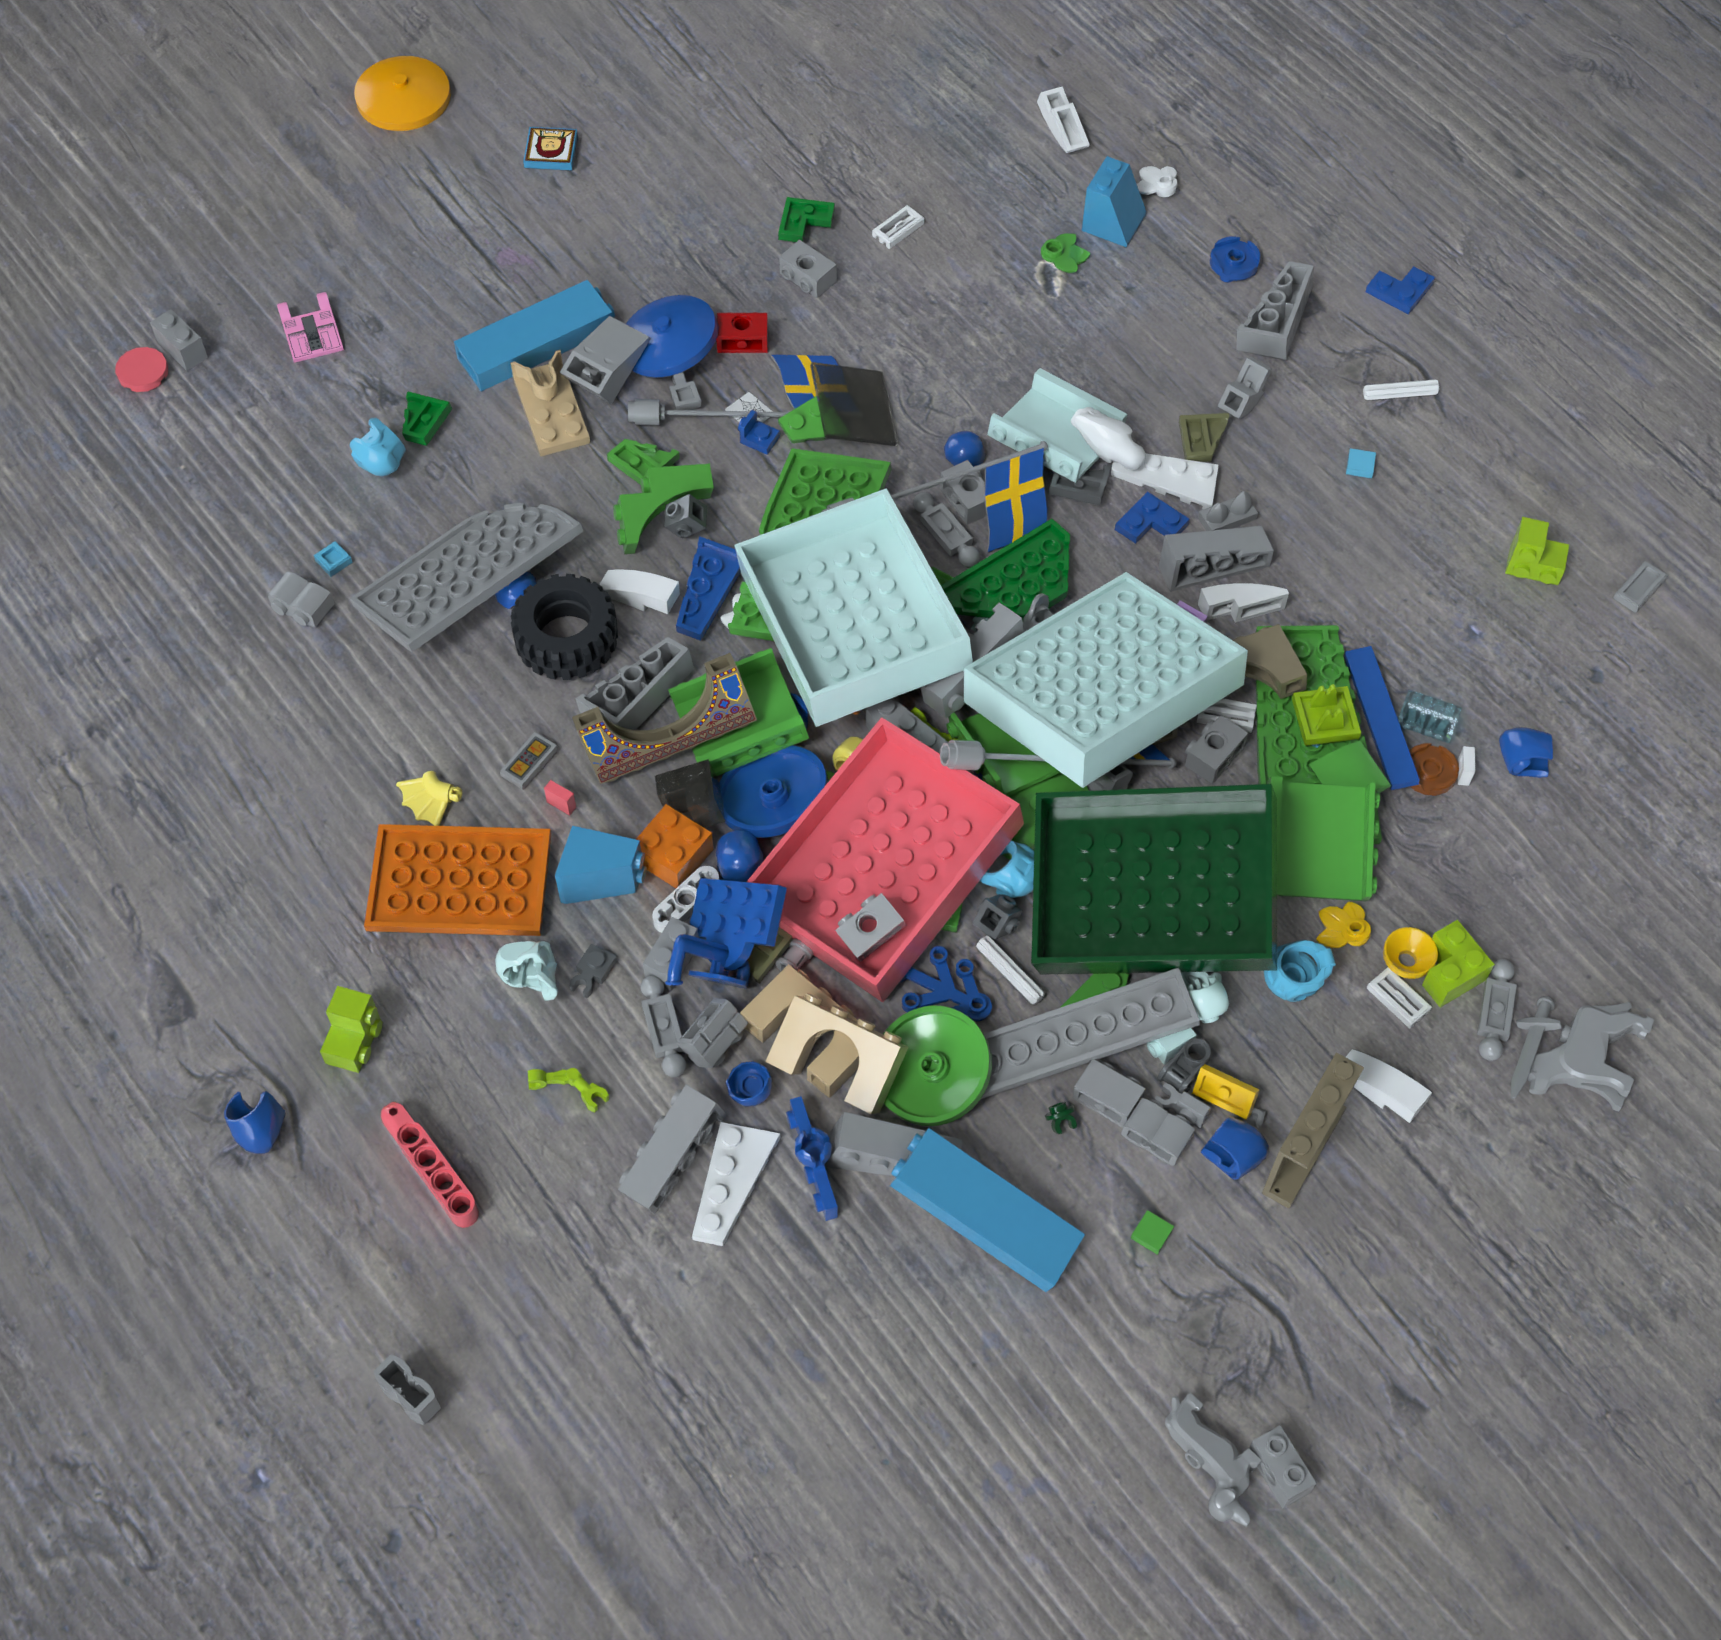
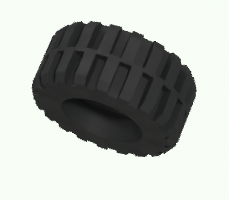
M566 573V576L560 577L559 574L551 575L550 579L545 580L543 577L537 580L535 586L529 585L523 591L524 596L520 595L516 599L515 607L511 612V627L518 656L522 658V662L527 667H532L533 672L538 675L545 673L547 678L554 680L557 677H562L563 680H571V677L578 676V678L585 677L589 671L594 673L601 668V662L605 664L611 658V653L616 649V639L618 638L616 612L608 592L603 591V587L597 582L591 584L589 578L584 576L576 578L575 574ZM565 616L578 617L588 623L581 632L569 637H552L542 632V629L550 621Z

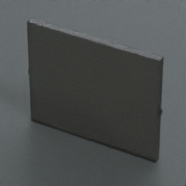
M811 363L810 366L825 438L897 446L898 439L883 371Z

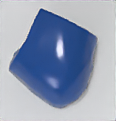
M1516 727L1508 729L1500 735L1501 753L1509 774L1538 778L1548 777V760L1553 759L1551 734L1536 729Z
M736 830L728 832L718 840L715 853L717 867L722 878L728 881L747 882L764 861L763 852L757 838L748 831Z
M267 1091L260 1095L259 1103L255 1108L247 1104L242 1098L241 1092H237L230 1099L224 1111V1118L235 1142L244 1150L256 1154H265L272 1149L286 1116L282 1106Z
M1229 1116L1206 1143L1201 1153L1230 1178L1235 1180L1252 1171L1266 1159L1269 1145L1262 1133L1255 1127Z

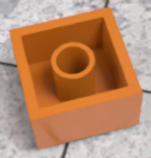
M667 804L636 838V840H640L641 852L645 853L643 866L647 867V871L674 888L680 886L695 872L714 850L712 832Z

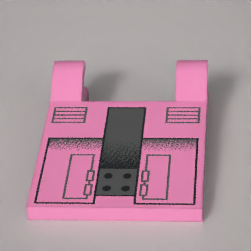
M326 292L316 295L320 306L319 311L292 318L287 302L277 304L294 363L344 350Z

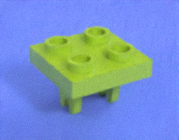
M1332 684L1328 689L1320 686L1318 690L1293 693L1292 702L1305 746L1360 738L1361 730L1348 686L1336 687Z

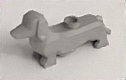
M1191 1392L1181 1403L1177 1396L1172 1397V1411L1167 1416L1165 1425L1172 1438L1186 1452L1185 1458L1188 1463L1196 1469L1202 1467L1214 1478L1216 1489L1208 1502L1211 1516L1221 1522L1231 1519L1247 1527L1250 1517L1239 1504L1238 1498L1246 1491L1250 1483L1249 1474L1256 1470L1261 1459L1249 1448L1239 1455L1231 1441L1201 1424L1200 1419L1197 1417L1198 1413L1195 1410L1199 1411L1204 1405Z

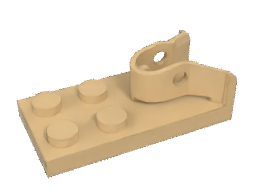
M557 350L547 365L531 369L517 362H511L513 380L540 457L590 444V437L570 382L560 373L563 368L561 351Z

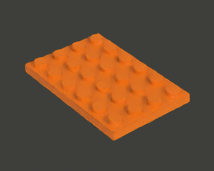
M379 824L364 922L365 930L370 932L541 936L551 830L540 828Z

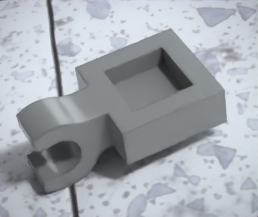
M683 372L673 375L672 381L674 386L669 387V392L675 410H690L701 407V399L695 382H686Z
M1165 1083L1162 1092L1166 1093L1170 1098L1162 1099L1156 1096L1155 1100L1160 1102L1165 1110L1174 1108V1113L1188 1119L1191 1125L1201 1128L1207 1119L1210 1107L1186 1092L1179 1093L1172 1085Z

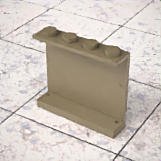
M1337 1052L1335 1053L1280 1148L1262 1194L1290 1208L1345 1112L1346 1107L1344 1103L1364 1070L1363 1066Z

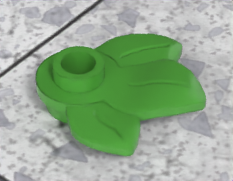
M1070 233L1060 234L1056 239H1049L1041 247L1042 258L1048 262H1053L1057 269L1067 273L1077 272V265L1084 263L1090 257V252L1075 245L1076 234Z

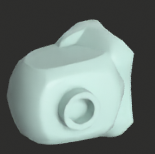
M545 941L514 942L505 944L498 950L495 959L496 972L503 982L517 988L529 987L542 992L545 1001L554 1000L558 994L555 979L557 963L555 962L550 943Z
M1180 972L1199 1020H1202V1023H1211L1220 1018L1219 1015L1226 1012L1229 1006L1227 992L1221 983V974L1218 972H1214L1211 975H1208L1207 972Z

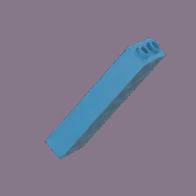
M585 280L454 341L457 359L482 392L513 377L511 362H517L531 369L552 359L557 350H560L561 354L577 347L609 316L615 318V312L609 303L606 304L600 290L597 287L594 288L588 280Z
M930 1128L922 1136L917 1133L907 1147L911 1153L906 1161L900 1158L893 1168L891 1174L895 1178L890 1186L1043 1291L1047 1292L1053 1288L1085 1234Z

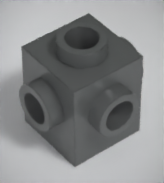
M686 495L666 504L664 527L683 539L706 529L707 505L692 495Z
M998 894L985 898L977 909L978 914L972 923L986 935L996 940L1015 932L1020 924L1018 918L1023 910L1016 906V902L1011 897Z

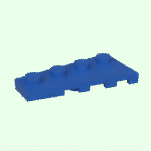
M699 536L691 575L687 581L686 594L683 597L676 623V631L701 641L739 577L741 570L735 549Z

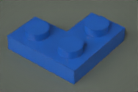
M1414 266L1402 281L1379 270L1367 285L1365 292L1409 315L1431 288L1435 277Z
M1147 491L1115 524V531L1136 544L1151 528L1164 536L1180 534L1189 525L1190 519Z

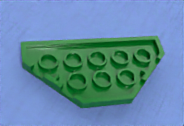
M1050 519L942 584L941 587L957 615L991 618L994 614L992 609L1000 602L1022 617L1023 620L1036 595L1043 593L1048 596V608H1051L1067 597L1070 534L1055 520Z

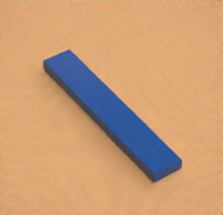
M1372 646L1345 651L1344 658L1386 778L1391 785L1390 789L1396 790L1419 785L1416 768Z

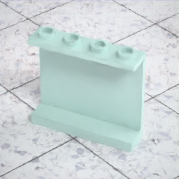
M1039 368L1034 374L1032 388L1003 417L995 413L991 416L987 435L1018 452L1039 445L1041 441H1045L1048 444V448L1044 451L1043 466L1076 483L1100 457L1087 444L1079 430L1072 425L1071 419L1079 409L1092 407L1108 417L1125 423L1127 413Z

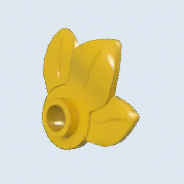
M1349 901L1344 905L1343 909L1329 906L1318 912L1319 918L1326 929L1317 936L1316 941L1324 946L1331 948H1340L1346 944L1361 946L1371 936V927L1365 920V911L1356 903Z

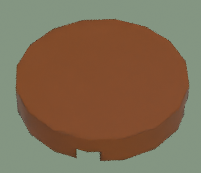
M1432 743L1416 745L1409 752L1419 777V785L1410 787L1424 795L1437 796L1448 792L1454 786L1459 772V763L1454 754L1443 746H1431Z

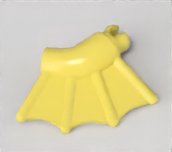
M428 771L421 778L400 781L396 784L403 794L402 805L413 810L417 821H428L434 826H440L448 803L452 801L459 802L462 798V789L454 787L453 784L440 781L435 771Z

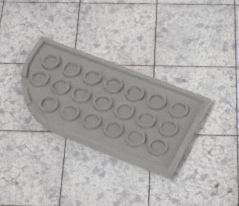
M524 503L504 505V510L489 514L485 510L457 524L351 597L350 600L353 607L406 649L413 652L542 560L552 555L566 543L572 541L583 532L581 523L563 511L544 504H540L538 507H526Z

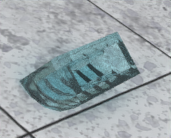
M1408 690L1398 721L1402 728L1450 743L1462 707Z

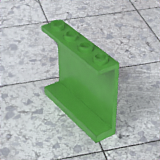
M772 648L759 651L750 657L735 662L757 720L744 728H737L727 732L720 738L700 743L692 749L705 781L809 739L804 722L787 688ZM706 673L698 678L680 683L668 689L680 718L686 715L700 699L705 688Z
M955 712L948 716L949 723H946V727L952 739L979 741L985 749V753L1036 755L980 713L960 721ZM985 759L980 768L974 770L976 774H982L984 782L1006 796L1015 794L1061 773L1046 761Z
M1271 776L1267 784H1272L1277 797V895L1368 901L1377 890V877H1372L1373 865L1376 866L1378 861V849L1373 848L1374 837H1377L1379 832V821L1374 820L1375 809L1379 808L1380 793L1375 792L1376 783H1369L1366 787L1283 782V777Z

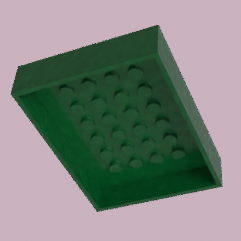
M1272 784L1036 793L1031 964L1040 975L1164 973L1179 968L1180 972L1277 971V797Z

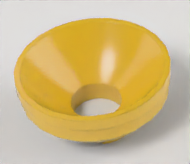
M1404 927L1393 931L1387 937L1383 948V958L1388 968L1396 975L1403 978L1416 979L1427 975L1429 969L1434 967L1438 958V950L1435 942L1427 933L1416 928ZM1399 955H1411L1415 960V964L1413 966H1404L1399 961Z

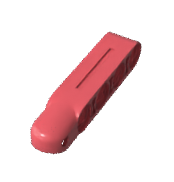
M391 1102L383 1107L381 1110V1120L384 1126L400 1146L404 1156L446 1214L458 1227L466 1228L472 1226L479 1216L473 1195L419 1123L414 1122L403 1105ZM412 1136L419 1137L418 1140L412 1144L406 1143V1141ZM428 1159L436 1160L435 1163L429 1167L422 1166L423 1163ZM442 1183H453L452 1186L446 1190L439 1189ZM459 1206H470L466 1212L456 1213Z

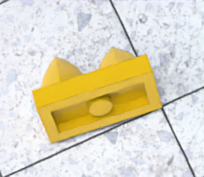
M1204 1064L1200 1068L1192 1094L1247 1120L1251 1116L1259 1089Z

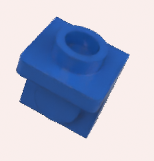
M751 410L747 417H743L738 425L740 443L768 455L780 438V430L757 421V412Z

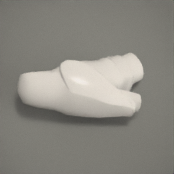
M1092 407L1079 409L1071 419L1072 425L1079 430L1087 444L1102 460L1107 463L1112 461L1118 462L1130 470L1137 469L1143 463L1146 457L1143 447L1132 440L1131 434L1133 431L1123 421L1108 417Z

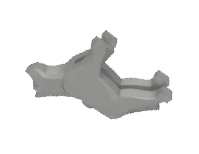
M1630 1002L1609 1006H1582L1574 1016L1571 1025L1565 1024L1561 1032L1559 1041L1564 1044L1550 1051L1536 1054L1528 1076V1081L1530 1082L1529 1092L1542 1095L1552 1085L1568 1084L1600 1094L1610 1103L1613 1110L1619 1112L1625 1097L1630 1093L1634 1079L1630 1075L1605 1063L1608 1045L1628 1034H1635L1638 1038L1644 1040L1647 1033H1650L1655 1019L1630 1012L1632 1008Z

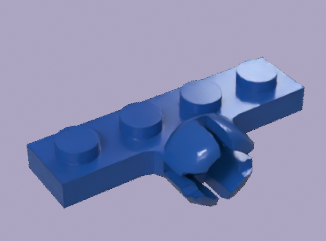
M802 1096L790 1099V1111L786 1112L790 1129L796 1128L798 1134L795 1139V1155L798 1161L804 1165L808 1184L814 1183L817 1192L813 1194L817 1212L823 1211L826 1221L838 1218V1206L824 1165L832 1153L830 1137L823 1130L811 1127Z

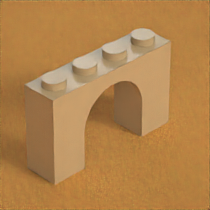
M789 964L740 1012L748 1022L745 1029L762 1043L782 1025L794 996H805L806 993L821 998L823 1000L821 1005L830 1009L832 1006L842 1008L849 1012L848 1018L854 1021L858 1020L854 1018L853 1012L847 1006L838 1005L832 1000V996L823 987L817 988L810 982L806 973L800 969L796 971ZM832 1030L834 1036L830 1044L807 1067V1080L829 1098L859 1067V1054L856 1045L849 1036L837 1030Z
M806 993L805 996H794L765 1062L791 1075L801 1074L818 1038L831 1030L843 1032L852 1039L859 1054V1067L844 1101L869 1114L880 1113L908 1050V1046L900 1043L902 1038L896 1034L885 1031L883 1035L875 1031V1025L861 1018L858 1021H854L848 1018L849 1012L842 1008L832 1006L830 1009L821 1005L823 1000L815 995Z

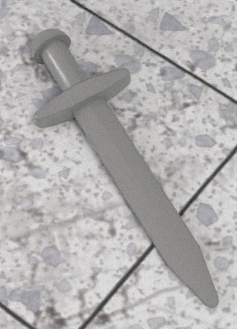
M1543 996L1537 1000L1538 1009L1535 1017L1522 1018L1516 1021L1518 1028L1529 1030L1511 1080L1512 1099L1518 1096L1527 1082L1544 1031L1557 1030L1562 1027L1559 1020L1548 1018L1549 1012L1555 1007L1554 1001L1550 997Z

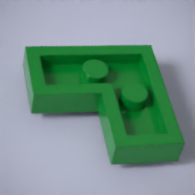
M787 197L779 227L778 240L791 242L801 240L803 242L807 225L831 228L835 203Z

